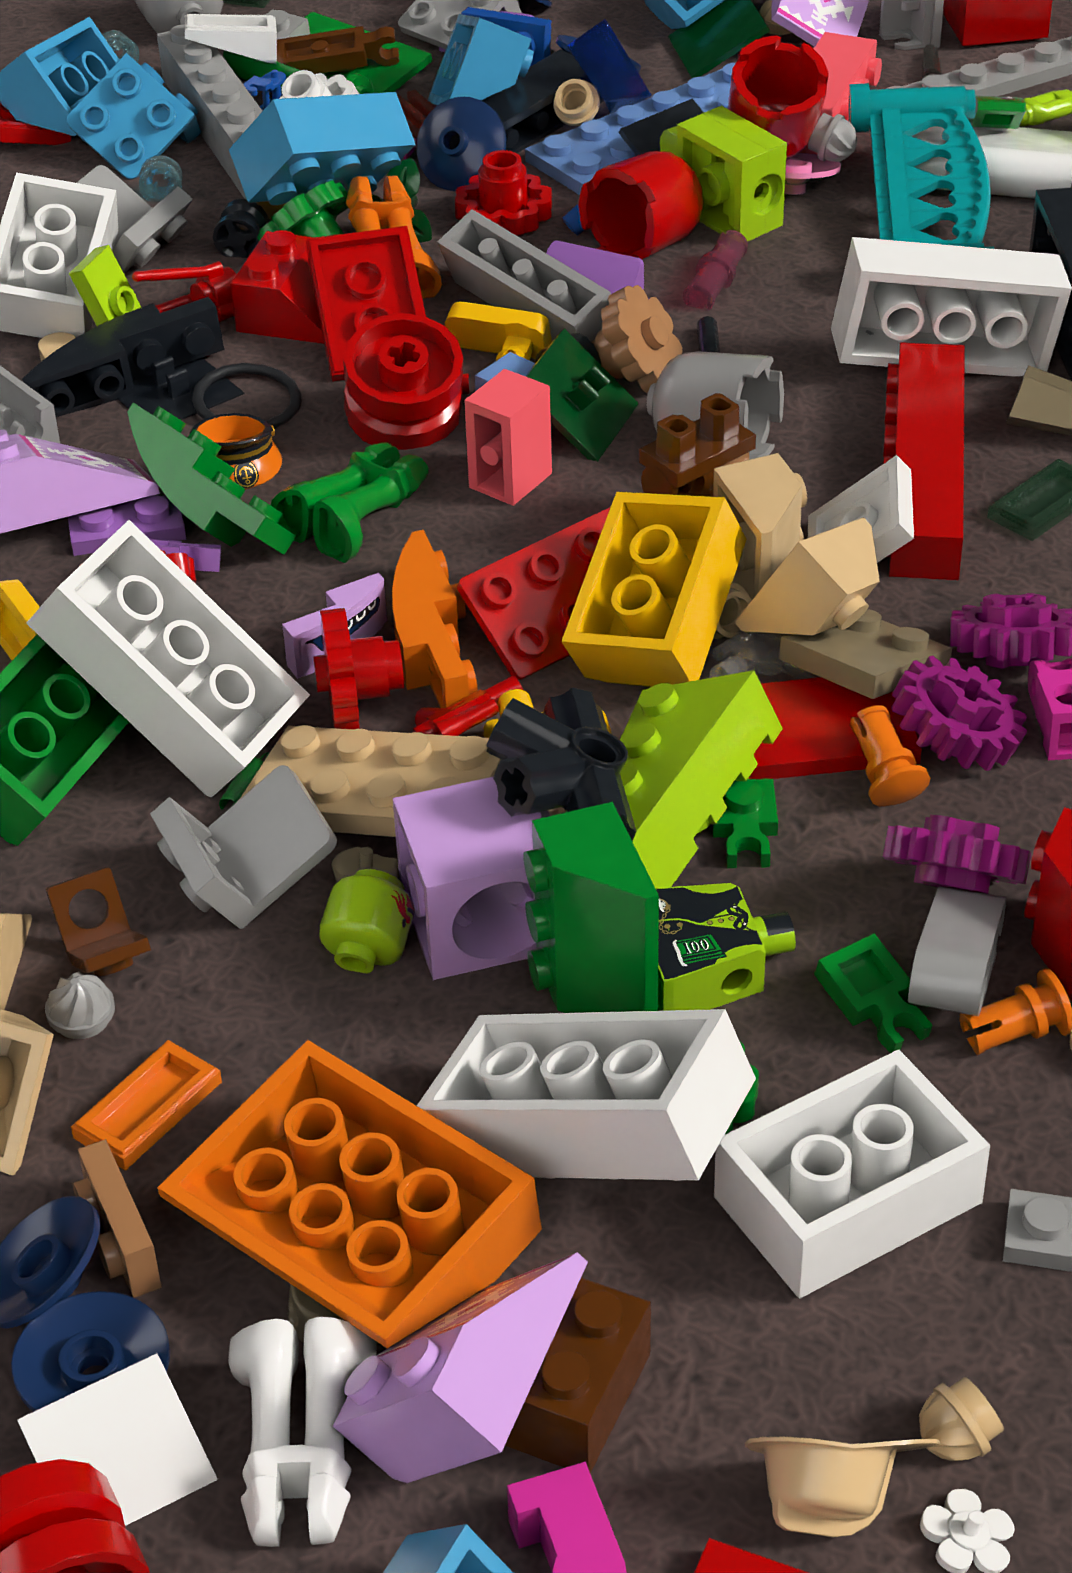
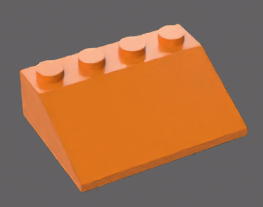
M309 1040L288 1058L157 1187L160 1197L345 1321H348L352 1326L387 1349L494 1283L542 1230L534 1177Z

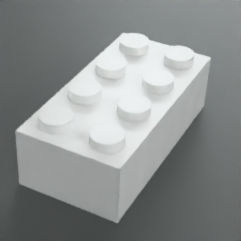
M852 237L831 326L839 363L888 367V363L898 364L900 342L965 345V373L1016 377L1023 376L1028 365L1047 372L1072 287L1059 254ZM869 330L874 334L869 335L866 333V331Z
M130 520L63 581L26 622L32 630L209 797H213L241 772L310 696L302 686Z
M726 1009L479 1015L417 1106L532 1177L550 1179L699 1180L756 1077Z

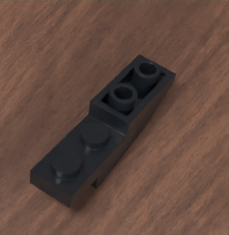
M209 297L161 313L153 303L127 312L100 324L63 345L37 364L22 378V381L54 404L56 417L118 400L119 397L135 393L133 381L153 375L152 363L172 356L174 367L225 350L216 306Z

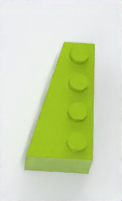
M754 670L673 685L670 683H660L642 690L623 731L620 741L624 743L628 751V758L620 775L637 831L633 844L655 888L673 886L699 849L694 841V837L710 824L718 822L727 809L723 796L735 779L736 781H747L758 765L753 755L762 742L764 744H773L783 729Z

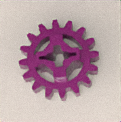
M990 594L983 597L979 607L963 605L962 610L952 611V617H950V646H956L959 653L973 652V657L975 658L986 657V665L997 668L1029 666L1030 662L1035 660L1049 662L1053 660L1054 655L1069 657L1072 656V608L1057 609L1058 604H1046V596L1040 594Z
M928 656L924 664L914 660L908 670L904 671L892 693V696L896 698L891 707L892 712L904 716L899 725L901 729L916 731L920 735L916 744L919 747L931 745L930 750L937 754L938 759L945 761L947 758L950 759L951 756L957 757L958 762L964 769H969L974 760L985 771L991 770L995 762L1002 766L1006 765L1027 733V730L1022 727L1027 718L1026 714L1013 709L1018 699L1014 695L1001 694L998 691L1001 682L998 679L987 681L988 676L981 672L979 667H968L967 671L961 669L959 662L955 658L950 657L946 666H943L934 656Z
M930 814V817L925 818L924 828H910L895 825V827L888 826L882 857L885 860L895 861L898 864L915 866V883L933 887L941 885L988 894L990 881L1026 884L1031 851L1020 849L1019 846L1000 844L998 841L1000 828L997 826Z

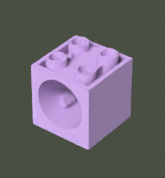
M493 777L393 798L399 880L403 883L405 892L408 893L414 903L415 912L412 924L432 979L436 980L527 959L528 951L536 949V942L533 940L529 930L525 905L526 902L535 900V894L527 880L523 855L525 851L533 850L532 820L550 816L549 811L511 817L498 803V790Z

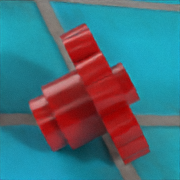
M508 150L493 151L483 157V165L480 166L478 175L470 177L469 185L460 186L456 189L455 217L461 220L473 209L516 236H519L525 232L537 230L539 228V221H545L552 217V189L549 186L541 185L540 177L527 174L526 166L522 163L519 154Z
M345 608L320 610L324 655L313 656L317 693L329 692L334 728L360 729L358 700L389 697L390 690L404 689L399 641H383V636L350 639Z

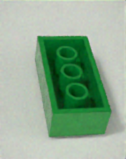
M38 634L0 673V836L8 843L16 846L49 815L129 723L122 714Z

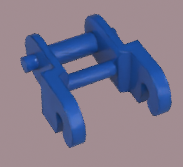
M272 70L262 77L253 76L243 85L251 96H257V90L262 91L263 104L259 107L263 111L273 99H279L282 96L281 84L287 78L285 73ZM270 91H272V98H271V99H269V92H270Z

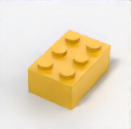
M616 492L561 641L585 678L609 683L654 686L660 683H670L673 685L700 679L747 540L725 497Z

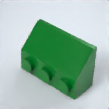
M604 803L532 820L533 850L525 851L523 859L529 886L535 894V900L526 902L525 910L531 936L536 942V949L529 950L527 953L529 971L536 990L548 988L557 1010L563 1013L658 1011L659 895L614 803Z

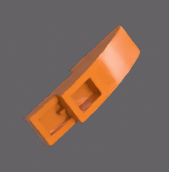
M419 530L411 533L402 549L395 569L392 586L395 640H398L400 645L406 689L430 685L440 708L444 709L478 691L477 680L471 661L469 659L461 661L458 619L465 618L466 608L465 602L456 588L458 583L450 585L448 566L442 550L434 551L424 530Z

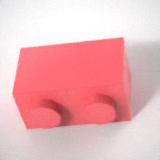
M503 369L464 400L469 488L514 506L552 474L550 386Z

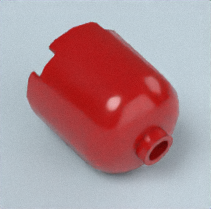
M773 35L756 39L741 49L738 60L732 68L727 109L787 142L786 155L788 159L805 149L818 123L827 94L829 71L822 56L810 45L802 43L800 48L793 44L780 43L781 37Z
M650 151L599 169L591 181L584 183L581 187L578 207L583 229L591 228L595 239L601 245L597 249L644 259L687 237L700 221L704 199L699 178L684 159L671 152Z

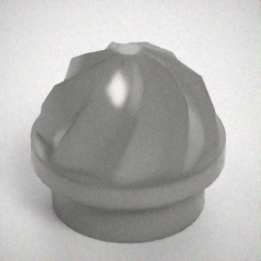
M823 113L811 135L808 149L818 153V159L822 161L840 162L855 151L857 137L854 126L844 116L837 114L833 117Z
M79 971L72 974L68 979L60 978L57 988L50 991L45 1004V1013L49 1025L55 1031L71 1039H85L97 1035L107 1026L115 1012L114 997L109 988L97 976L84 975Z

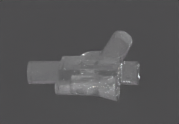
M739 630L735 636L712 650L714 659L722 662L711 668L710 678L752 670L756 674L760 673L767 676H774L783 672L797 679L816 678L817 675L778 659L781 636L787 634L744 632Z

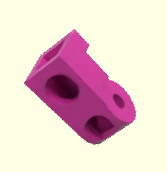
M1072 658L1061 662L1031 661L1028 669V692L1036 713V719L1043 734V746L1048 761L1072 759Z
M586 1462L507 1485L509 1524L518 1548L541 1542L552 1573H627L625 1560Z

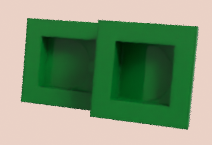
M976 96L975 119L968 120L972 127L1018 129L1026 112V102L1024 99L1017 97Z

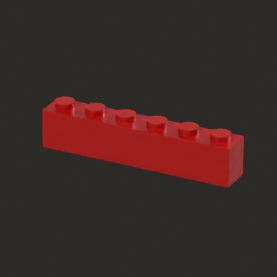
M900 342L899 363H888L883 464L897 455L911 469L914 539L885 557L890 558L889 577L959 580L964 518L965 345Z

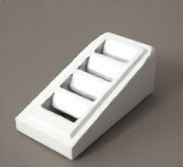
M185 15V39L260 61L277 64L276 18L273 15Z

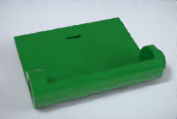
M313 11L304 17L308 19L310 34L355 27ZM395 41L391 44H384L381 47L384 49H399V63L396 65L382 66L373 59H367V66L358 67L353 71H332L322 74L327 79L338 74L343 75L354 84L359 94L395 92L432 62V54ZM226 50L223 52V58L237 77L244 81H248L253 76L262 77L272 70L285 73L286 78L297 71H301L277 62V64L268 63Z

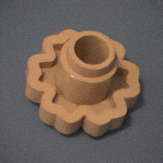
M639 285L633 287L626 286L608 296L609 305L601 309L602 330L597 333L596 338L591 342L599 353L602 367L612 377L617 379L626 378L629 382L637 380L642 390L648 393L650 386L657 382L666 364L674 357L682 354V345L672 333V319L664 310L660 301L656 297L648 299L646 293Z

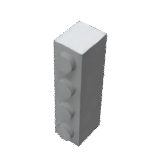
M471 209L437 241L455 283L492 306L545 315L549 320L552 341L564 328L570 334L580 333L590 341L594 340L597 333L602 330L601 309L609 305L608 296L611 294L610 291L475 210Z

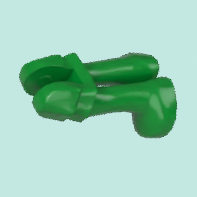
M386 442L367 446L364 452H352L348 467L340 472L287 487L272 499L271 506L283 513L278 524L296 535L294 541L301 543L314 535L316 546L321 553L346 563L357 555L362 546L363 533L360 521L367 514L387 506L398 508L403 500L410 498L425 481L429 468L421 457L408 454L400 458L399 450L393 445Z

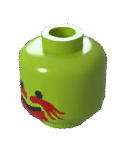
M375 869L359 870L354 875L340 879L333 886L320 923L319 938L325 948L335 955L334 961L338 966L349 971L370 973L373 971L374 965H391L401 958L414 919V903L408 893L405 892L403 883L395 876Z

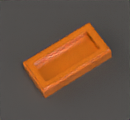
M167 1040L71 1126L73 1139L85 1146L106 1139L117 1165L126 1171L222 1083L221 1072L213 1065Z

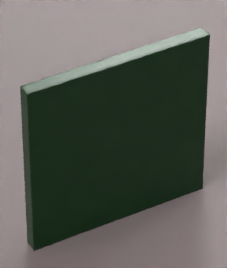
M724 0L689 26L679 28L668 35V38L691 78L701 77L741 51L742 48L770 32L751 0Z
M565 328L559 332L525 376L550 386L551 423L587 459L597 462L639 404Z

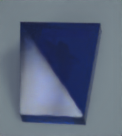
M606 19L567 45L585 77L597 90L600 101L608 114L616 112L622 106L634 105L651 96L650 91Z

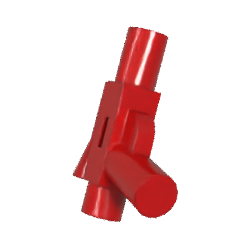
M512 675L488 689H480L444 709L420 708L415 715L416 726L412 730L413 732L459 736L470 728L497 715L500 712L497 702L503 693L513 689L523 690L518 679Z

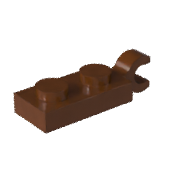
M363 26L277 39V62L299 70H308L313 74L332 71L350 72L358 67L367 66V59H373L382 66L396 65L399 63V49H384L381 47L384 44L395 42V30L393 27H381L376 31L365 33Z

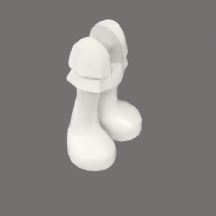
M316 1317L309 1319L305 1324L303 1349L306 1368L305 1445H290L292 1377L297 1370L299 1342L294 1326L287 1320H264L243 1328L230 1340L228 1362L232 1375L242 1385L248 1386L251 1389L252 1443L250 1454L242 1472L247 1490L241 1497V1503L254 1543L258 1546L271 1547L280 1545L281 1524L284 1520L283 1498H308L306 1507L308 1511L310 1542L312 1545L333 1543L336 1538L345 1509L351 1497L350 1493L345 1489L351 1474V1468L345 1461L344 1436L333 1427V1424L346 1400L344 1387L348 1378L360 1363L368 1357L376 1355L377 1344L375 1340L352 1326L348 1321L330 1317Z

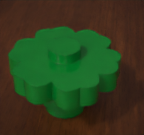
M331 180L315 186L307 193L294 197L272 216V221L259 230L258 240H261L266 231L274 232L278 230H286L295 235L314 238L345 234L336 222V216L348 208L346 205L348 192L341 182L335 183Z

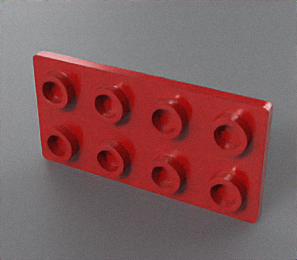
M611 507L462 577L458 582L456 588L509 673L517 679H524L570 655L561 641Z

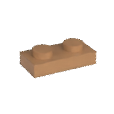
M106 1139L79 1148L78 1154L84 1179L72 1183L75 1196L86 1199L95 1207L99 1214L100 1224L104 1233L99 1235L97 1248L109 1279L123 1275L133 1298L162 1288L154 1245Z

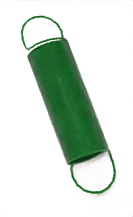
M269 752L259 759L254 757L236 775L219 801V806L222 810L229 800L236 803L263 764L261 759L266 754L269 755Z

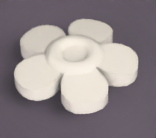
M967 1489L952 1490L945 1500L944 1508L931 1505L923 1512L920 1520L921 1532L930 1541L941 1543L935 1557L941 1567L951 1573H966L972 1560L976 1567L984 1573H1000L1009 1564L1010 1554L999 1542L1013 1536L1015 1531L1014 1524L1010 1517L1000 1509H989L982 1513L981 1501L974 1492Z

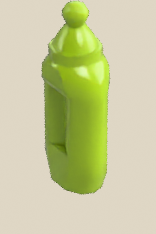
M1068 89L1056 90L1025 98L1026 112L1020 125L1035 126L1072 114V91Z

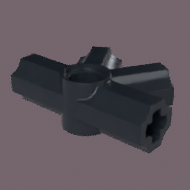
M571 687L564 694L550 697L543 713L512 698L493 728L486 745L488 747L486 752L501 759L493 777L498 790V803L513 817L559 807L570 812L613 802L633 842L637 831L620 775L627 761L628 751L624 743L608 732L602 709L595 704L592 692Z

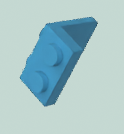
M127 53L67 116L69 128L127 179H135L141 176L178 136L185 142L190 143L201 133L196 119L198 111L193 104L180 93L174 96L163 86L164 80L150 65L145 62L139 65Z

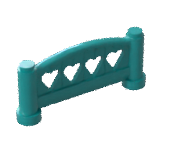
M869 83L849 84V122L854 126L855 133H865L870 130L879 239L994 249V246L984 247V243H982L990 212L991 187L983 148L968 120L975 119V89H966L965 86L870 89ZM938 126L945 129L942 132V139L946 143L934 145L912 136L930 127ZM935 157H944L948 159L945 169L950 174L937 176L915 168V166ZM946 188L952 191L949 194V201L953 206L941 208L917 198L936 189ZM950 220L956 223L952 227V233L957 238L943 240L920 230L939 221Z

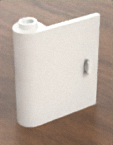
M938 126L930 127L912 136L934 145L946 143L942 139V132L945 129ZM973 127L986 157L991 195L1035 199L1036 190L1071 188L1072 132L1019 127L1018 129ZM935 157L915 166V168L937 176L950 174L945 169L948 159L944 157ZM939 188V189H938V190H948V191H951V190L946 189V188Z

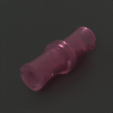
M727 230L725 235L722 232L711 252L702 255L696 265L695 277L683 292V300L687 306L700 309L706 306L708 310H711L723 287L728 288L736 277V266L748 250V242L741 233L735 230Z

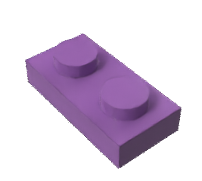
M152 495L69 516L68 523L73 555L94 553L128 520L149 539L186 540L182 513L166 495Z

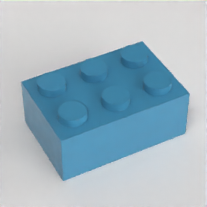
M396 92L273 99L230 147L229 152L248 203L269 201L271 205H280L287 203L302 193L309 192L317 185L331 180L335 183L341 182L348 192L351 180L357 176L368 177L371 193H373L377 189V183L393 167L401 165V159L416 144Z

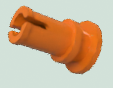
M875 705L857 713L859 718L853 717L850 721V726L853 733L856 734L868 761L865 772L872 784L868 792L872 803L878 807L890 806L916 798L929 785L931 778L927 769L916 765L911 750L902 747L886 707Z
M1047 968L1039 970L1037 973V987L1033 988L1028 983L1016 986L1015 995L982 1006L979 1017L962 1013L959 1015L962 1032L988 1023L991 1024L990 1030L966 1038L977 1056L983 1054L986 1050L1029 1034L1035 1039L1047 1036L1049 1027L1056 1025L1063 1036L1070 1035L1072 1030V1006L1069 997L1058 977L1051 969Z

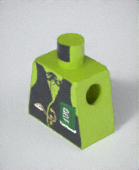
M732 883L655 888L659 895L658 1011L710 1010L764 991L765 957L795 950V932L788 912L784 911L752 917L740 887Z

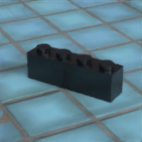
M560 49L530 66L524 78L518 76L515 85L481 100L492 107L499 115L506 132V150L519 153L566 125L556 115L553 102L558 87L567 80L580 79L591 83L599 94L601 104L602 65ZM455 134L449 144L451 150L458 147L460 143L459 134Z

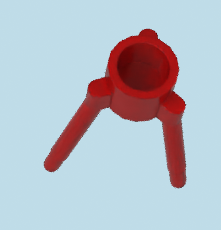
M220 261L206 266L136 271L132 274V279L136 282L197 278L196 283H193L190 287V294L155 305L160 313L209 297L216 306L219 323L235 316L231 282L237 274L230 267H223Z

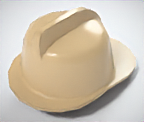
M760 1437L747 1440L745 1447L751 1451L764 1454L769 1497L772 1502L773 1517L777 1526L785 1531L839 1537L853 1535L867 1527L883 1508L896 1452L939 1445L940 1440L916 1439L848 1444L810 1438Z

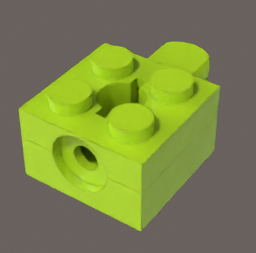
M723 106L716 107L678 123L677 126L664 130L660 138V151L671 152L684 159L696 172L702 185L704 203L699 222L738 245L783 226L787 142Z

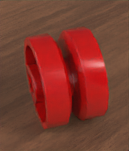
M407 313L379 316L360 326L347 341L343 358L344 380L346 383L344 389V409L349 426L368 444L373 445L386 442L398 450L425 447L446 438L458 425L462 408L461 382L464 357L458 339L444 325L426 316Z
M57 1459L27 1464L0 1476V1573H150L134 1535L126 1530L121 1507L107 1477L91 1464Z

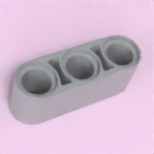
M938 886L917 946L909 985L908 1003L979 1017L997 955L998 935L1001 936L1006 897Z

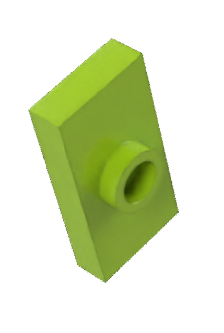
M109 245L92 250L69 272L96 326L141 308L135 292L132 290Z

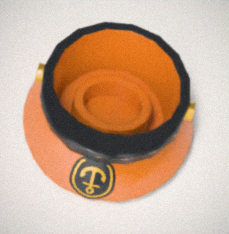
M240 413L220 414L206 418L192 428V430L199 431L222 447L216 457L235 468L229 479L245 489L266 483L278 473L282 466V455L272 440V436H275L273 425L270 426L269 423L260 417Z

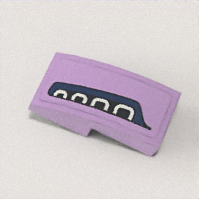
M379 573L326 591L327 608L322 610L345 608L350 639L372 637L387 621L384 578ZM320 610L282 624L287 666L297 679L314 673L313 656L324 655Z

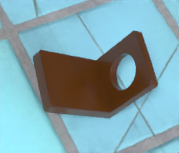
M103 867L46 888L67 956L75 967L86 973L94 972V975L97 977L105 976L130 967L134 964L132 957L151 951L148 938L130 929L110 868ZM85 889H93L101 893L107 905L104 919L98 925L91 928L78 927L69 915V904L72 898L78 892Z

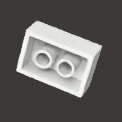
M16 172L0 223V331L43 338L46 335L57 332H65L78 337L91 329L93 318L75 287L69 272L97 247L109 245L113 251L118 233L116 190Z
M898 1049L725 1134L715 1150L714 1198L800 1299L983 1202L990 1144Z

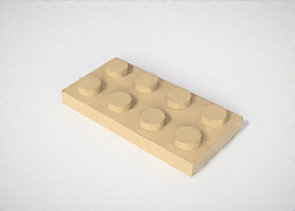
M308 725L287 726L240 799L275 768L286 765L296 773L333 832L396 837L393 798L494 777L501 759L486 752L489 738L479 736L465 737L433 735L420 732L400 733L368 731L366 729L320 728Z

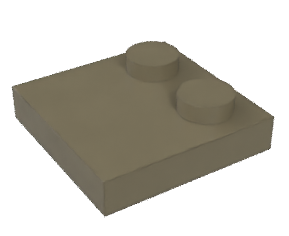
M867 609L854 624L844 630L835 626L816 635L787 634L781 636L778 659L866 697L875 699L893 692L904 671L908 670L914 660L924 664L928 656H934L943 666H946L951 657L952 648L929 639V634L921 629L898 627L881 620L882 616L878 612Z

